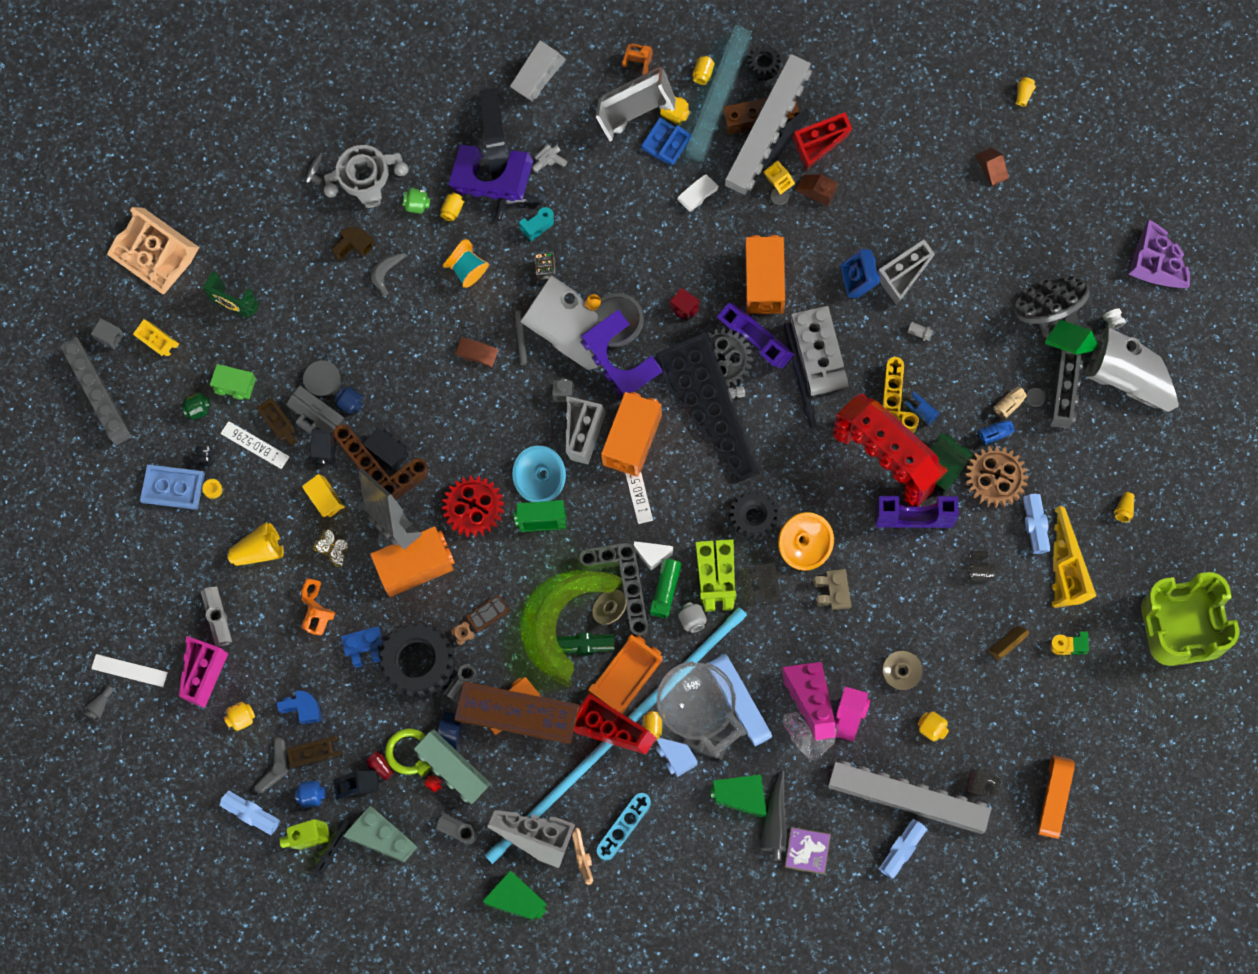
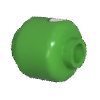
M410 188L408 192L405 191L402 206H405L406 211L422 214L424 209L429 208L430 198H427L425 190Z

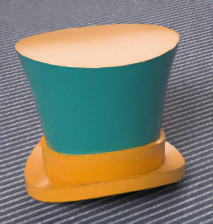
M467 239L460 242L442 265L444 268L450 267L454 270L464 288L473 285L489 266V263L473 253L472 244Z

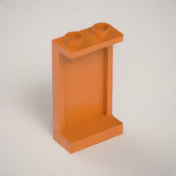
M631 634L627 643L595 685L592 684L589 688V693L623 714L663 661L662 653L653 646L650 648L645 645L646 641L640 636L634 637Z

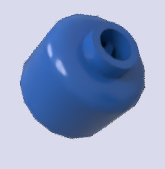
M318 781L300 783L299 787L295 789L297 804H300L303 808L320 806L322 799H325V788L321 787Z

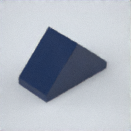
M444 712L438 727V734L457 751L463 722L455 721V713Z

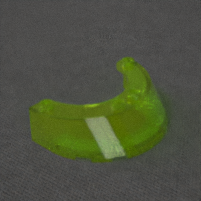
M572 570L547 579L535 589L522 613L521 638L527 655L542 673L568 687L571 686L570 678L574 671V664L563 653L556 638V623L559 614L564 606L578 595L587 592H594L596 594L597 592L611 593L617 587L621 588V577L605 572Z

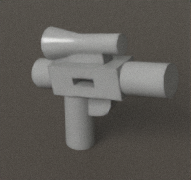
M546 143L544 148L534 157L538 162L531 168L537 173L547 164L551 166L557 163L565 167L567 160L557 155L560 151L557 145L551 148Z

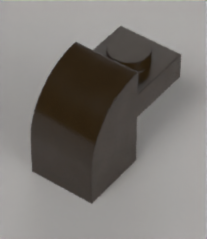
M349 227L339 232L342 240L337 241L331 251L334 258L340 262L352 249L364 258L376 245L373 238L364 230L357 227Z

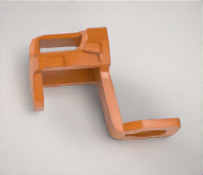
M629 44L624 54L623 67H627L630 60L644 64L643 75L648 73V67L652 58V48L650 46Z
M307 578L302 587L301 596L302 601L308 605V611L301 628L311 634L322 635L328 620H333L335 612L323 608L314 600L318 595L321 582ZM314 584V591L308 596L307 588L309 585ZM313 617L319 618L317 628L309 626Z

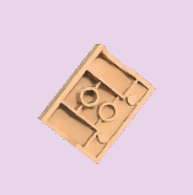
M132 207L131 221L126 230L116 236L107 255L161 294H165L192 262L199 247L145 208Z

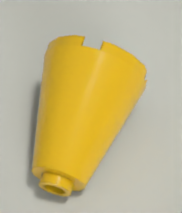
M263 523L229 548V553H227L228 560L231 564L234 563V565L240 566L282 558L284 549L283 545L279 546L278 540H280L279 534L271 523Z

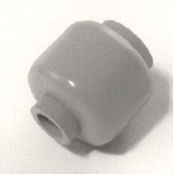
M691 602L683 605L682 610L678 614L684 630L691 633L702 630L707 622L702 607Z

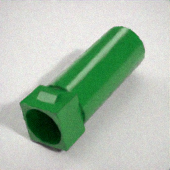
M663 559L650 609L652 616L667 619L670 614L682 565L676 560Z

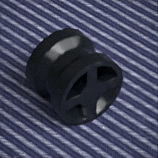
M207 446L196 447L197 457L194 459V463L200 466H212L214 463L212 455H214L215 449Z

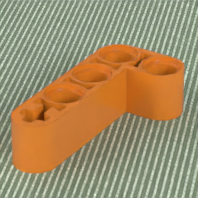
M1054 755L1051 757L1049 764L1050 776L1041 812L1038 835L1059 839L1075 767L1072 759Z

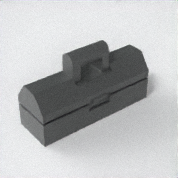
M301 386L297 388L287 403L291 410L300 415L296 424L310 435L312 429L331 431L334 436V429L338 425L347 424L344 417ZM306 418H308L309 420H311V421L313 422V424H312V425L308 424V423L305 421Z

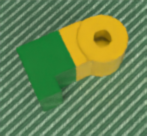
M1088 631L1079 632L1078 637L1056 635L1050 643L1051 651L1058 655H1087L1089 652Z

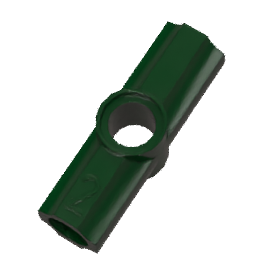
M578 633L576 636L555 637L556 655L577 654L580 656L592 655L596 652H614V634L593 635L592 633Z

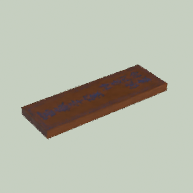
M464 681L455 721L571 744L580 706L578 704Z

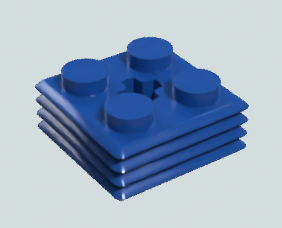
M860 249L840 264L848 298H859L879 284L880 276L877 273L875 257L871 249Z

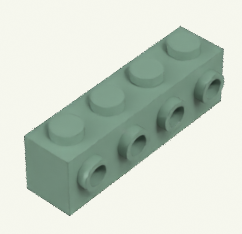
M434 729L414 748L417 752V757L423 762L427 761L431 765V770L446 779L445 783L451 789L455 788L460 793L461 799L466 803L470 802L473 804L491 785L484 776Z

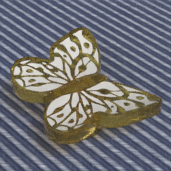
M325 529L322 532V538L318 539L314 544L313 550L329 555L330 561L334 566H343L345 557L342 552L348 549V543L343 539L336 540L334 533L330 529Z

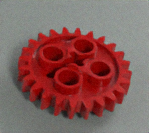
M471 475L469 481L462 477L461 484L455 481V488L449 486L451 493L445 492V496L448 499H442V502L447 506H443L442 510L446 512L443 515L444 519H448L447 524L448 526L452 525L453 531L459 528V535L465 531L467 537H469L470 533H473L476 538L477 532L484 536V530L491 532V525L497 527L495 520H502L498 514H504V510L500 507L505 505L503 501H500L503 499V496L498 494L500 492L499 488L493 489L495 486L493 482L488 485L487 478L481 482L480 476L473 480ZM467 491L474 492L473 496L469 498L465 497L464 494ZM484 499L491 500L488 505H482L481 502ZM474 504H476L477 508L473 507L472 509H470L469 505L473 506ZM462 507L465 509L463 514L455 513L458 508ZM481 510L488 511L489 513L485 514ZM477 515L482 516V520H481V521H479V522H474V521H473V518H474L475 516H477Z

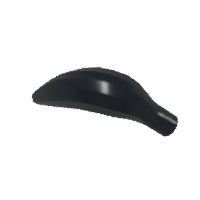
M524 193L523 200L509 201L505 198H500L494 219L501 221L506 209L511 205H542V201Z

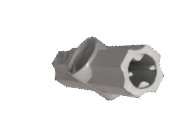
M218 587L205 588L201 591L215 646L228 645L232 642ZM221 613L218 620L212 619L214 614Z

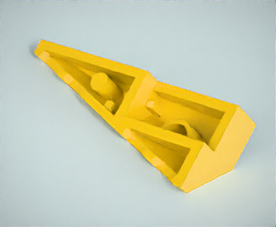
M1059 506L1055 508L1057 524L1054 525V530L1057 531L1053 553L1055 584H1052V589L1055 591L1052 607L1054 608L1083 604L1096 597L1066 509Z

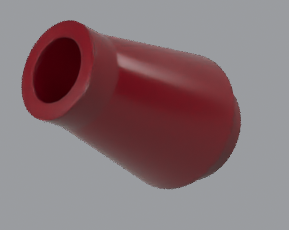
M378 751L365 761L368 764L367 767L372 771H376L385 781L394 774L383 754H379Z

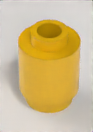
M702 56L697 59L693 71L694 82L705 85L710 80L715 65L710 57Z
M456 193L448 194L440 209V216L445 220L453 222L458 217L464 204L462 197Z
M651 711L643 716L642 727L657 737L655 740L657 741L662 736V716L658 715L659 712Z

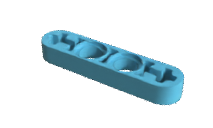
M639 793L634 796L597 847V854L600 859H612L651 806V800L647 794ZM638 798L641 800L643 798H646L645 803L647 805H642L638 809L639 812H642L640 815H638V813L635 810L630 809L632 806L636 809V807L638 806ZM628 813H632L636 817L635 822L632 824H627L624 821V817ZM620 829L623 831L624 836L621 840H615L612 837L614 830ZM610 838L613 843L617 844V847L615 848L612 845L609 849L611 854L603 856L601 848H606L610 844L606 841Z

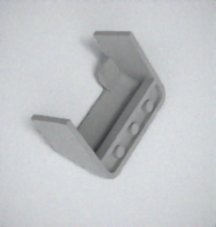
M662 67L656 68L600 97L596 119L609 141L613 140L615 132L618 134L626 129L625 126L628 121L658 106L660 109L675 110L676 99Z

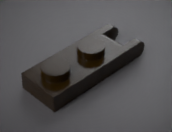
M339 735L287 748L290 768L294 769L342 756V751L334 752L332 742L340 740Z

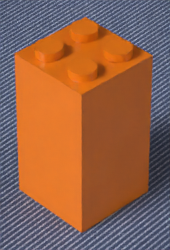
M752 235L746 237V313L784 314V237H779L778 235H771L769 237Z
M635 392L624 393L601 454L604 466L639 477L662 417L661 404L658 400L642 398L640 394Z
M434 526L420 532L422 535L404 550L399 545L395 547L392 544L370 554L389 597H393L454 570L452 564L455 562L449 548L445 549L448 545L442 531L437 532Z

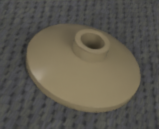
M617 589L608 590L601 594L593 606L592 614L594 619L603 625L611 624L618 620L626 609L627 600L625 594Z
M897 651L889 655L885 660L883 676L891 687L898 690H908L919 683L922 677V665L914 654L907 651ZM904 669L906 673L900 675L898 670Z

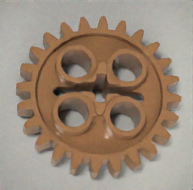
M989 446L987 453L981 449L980 455L974 454L975 460L970 459L969 464L971 466L966 467V471L970 473L965 474V478L970 480L966 481V485L972 486L968 492H975L974 499L977 497L981 498L980 504L985 500L987 501V507L994 503V507L997 508L998 504L1001 503L1004 508L1006 501L1012 505L1013 499L1019 500L1018 494L1023 495L1024 490L1022 488H1026L1028 485L1024 481H1027L1029 476L1023 474L1028 469L1022 468L1025 463L1024 461L1018 462L1020 455L1012 456L1013 450L1008 454L1006 453V447L999 451V447L996 446L995 451H993ZM985 463H993L994 468H987ZM1004 468L1012 469L1013 474L1005 473ZM995 474L999 475V476H998V478H999L998 480L994 479V478H995V476H994ZM980 480H987L989 486H983ZM999 486H1006L1008 488V491L1002 492L999 489Z

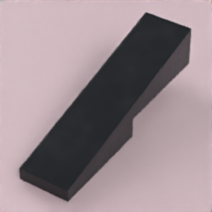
M807 108L785 124L784 128L781 127L779 129V139L776 143L771 144V153L768 159L764 158L762 162L763 168L761 172L763 174V171L775 162L792 141L794 132L800 130L809 120L810 111Z

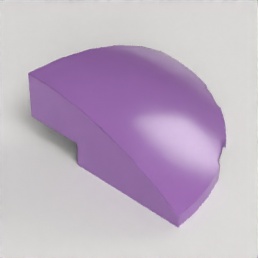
M1148 220L1134 252L1129 275L1163 286L1188 288L1190 286L1189 267H1185L1182 260L1184 254L1177 243L1173 244L1167 237V231L1151 220Z

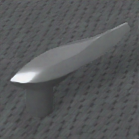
M322 152L312 162L306 176V182L313 181L318 185L321 183L322 178L315 174L318 171Z

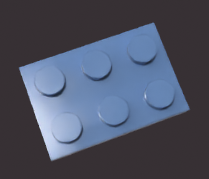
M147 465L140 501L147 504L198 510L205 473L196 470Z

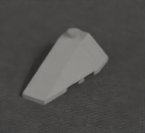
M494 810L488 827L539 861L559 868L575 824L557 817L542 819L538 818V815L525 817L520 816L519 813Z

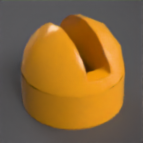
M596 294L589 295L585 300L586 308L591 311L597 310L601 304V299Z

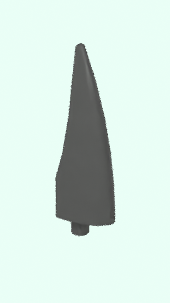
M784 771L780 772L769 801L760 850L773 851V860L775 861L781 860V852H787L788 831L784 806Z

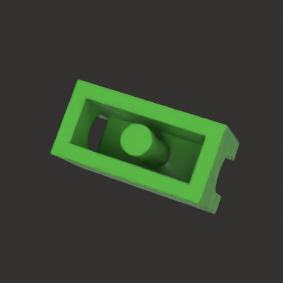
M217 364L210 385L214 387L213 390L216 394L223 396L229 394L238 400H243V398L250 399L256 378L252 372Z

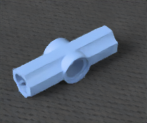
M1029 494L1023 497L1026 512V531L1030 534L1033 554H1044L1050 551L1047 534L1048 520L1043 512L1041 495Z
M229 790L221 799L220 806L234 813L237 815V818L247 824L254 825L269 835H272L277 829L280 820L266 813L261 807L251 801H246Z
M913 819L906 827L902 836H899L891 847V852L879 870L893 879L904 862L908 861L927 828Z

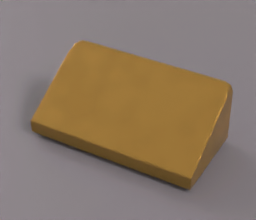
M1020 626L1014 627L989 649V652L997 661H1000L1029 635V631Z

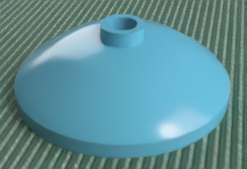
M532 446L522 451L515 460L513 482L519 494L530 502L551 501L560 494L564 487L566 479L565 466L560 456L551 448ZM544 470L547 473L546 477L543 475Z

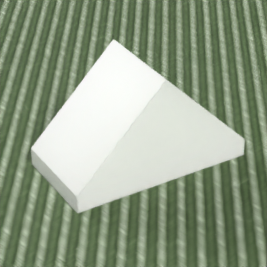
M634 541L635 552L650 571L660 565L663 559H668L673 555V546Z

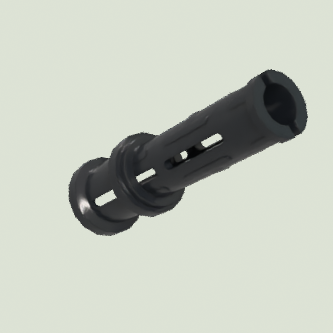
M342 819L325 849L317 854L318 858L313 866L308 868V871L321 879L324 878L323 874L328 866L333 864V856L343 843L344 835L353 825Z

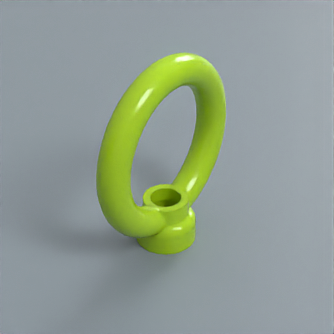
M403 729L393 734L385 748V757L390 767L398 773L406 775L418 773L423 777L429 773L431 765L427 761L419 760L415 766L406 767L400 765L393 756V748L401 738L415 737L422 741L426 735L416 729Z

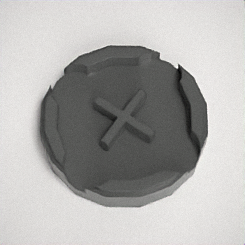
M320 360L313 362L307 367L304 372L303 382L307 391L315 397H328L334 394L340 387L341 375L333 363Z

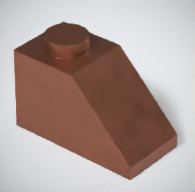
M803 175L795 191L829 206L837 192L838 182L823 175Z

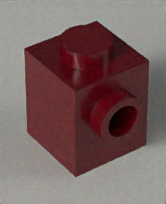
M683 288L670 301V308L681 319L685 318L688 321L691 317L694 318L700 311L699 300Z

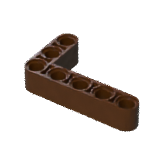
M338 425L334 429V436L338 444L359 470L362 468L372 478L375 475H382V478L377 482L386 490L393 489L391 495L395 500L411 490L429 474L426 462L421 458H416L389 478L347 425ZM341 433H348L347 437L339 438ZM353 447H359L357 452H350ZM366 460L371 461L370 464H369V466H367V467H363V466H362V463H363L364 461H366ZM416 467H424L421 472H415ZM403 477L409 478L405 484L399 483Z

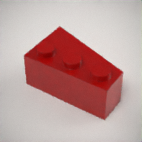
M845 112L794 132L792 139L806 171L850 135L852 127Z

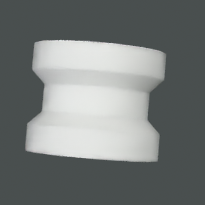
M1120 308L1111 310L1103 315L1104 321L1108 323L1107 327L1116 330L1126 324V320L1121 316Z

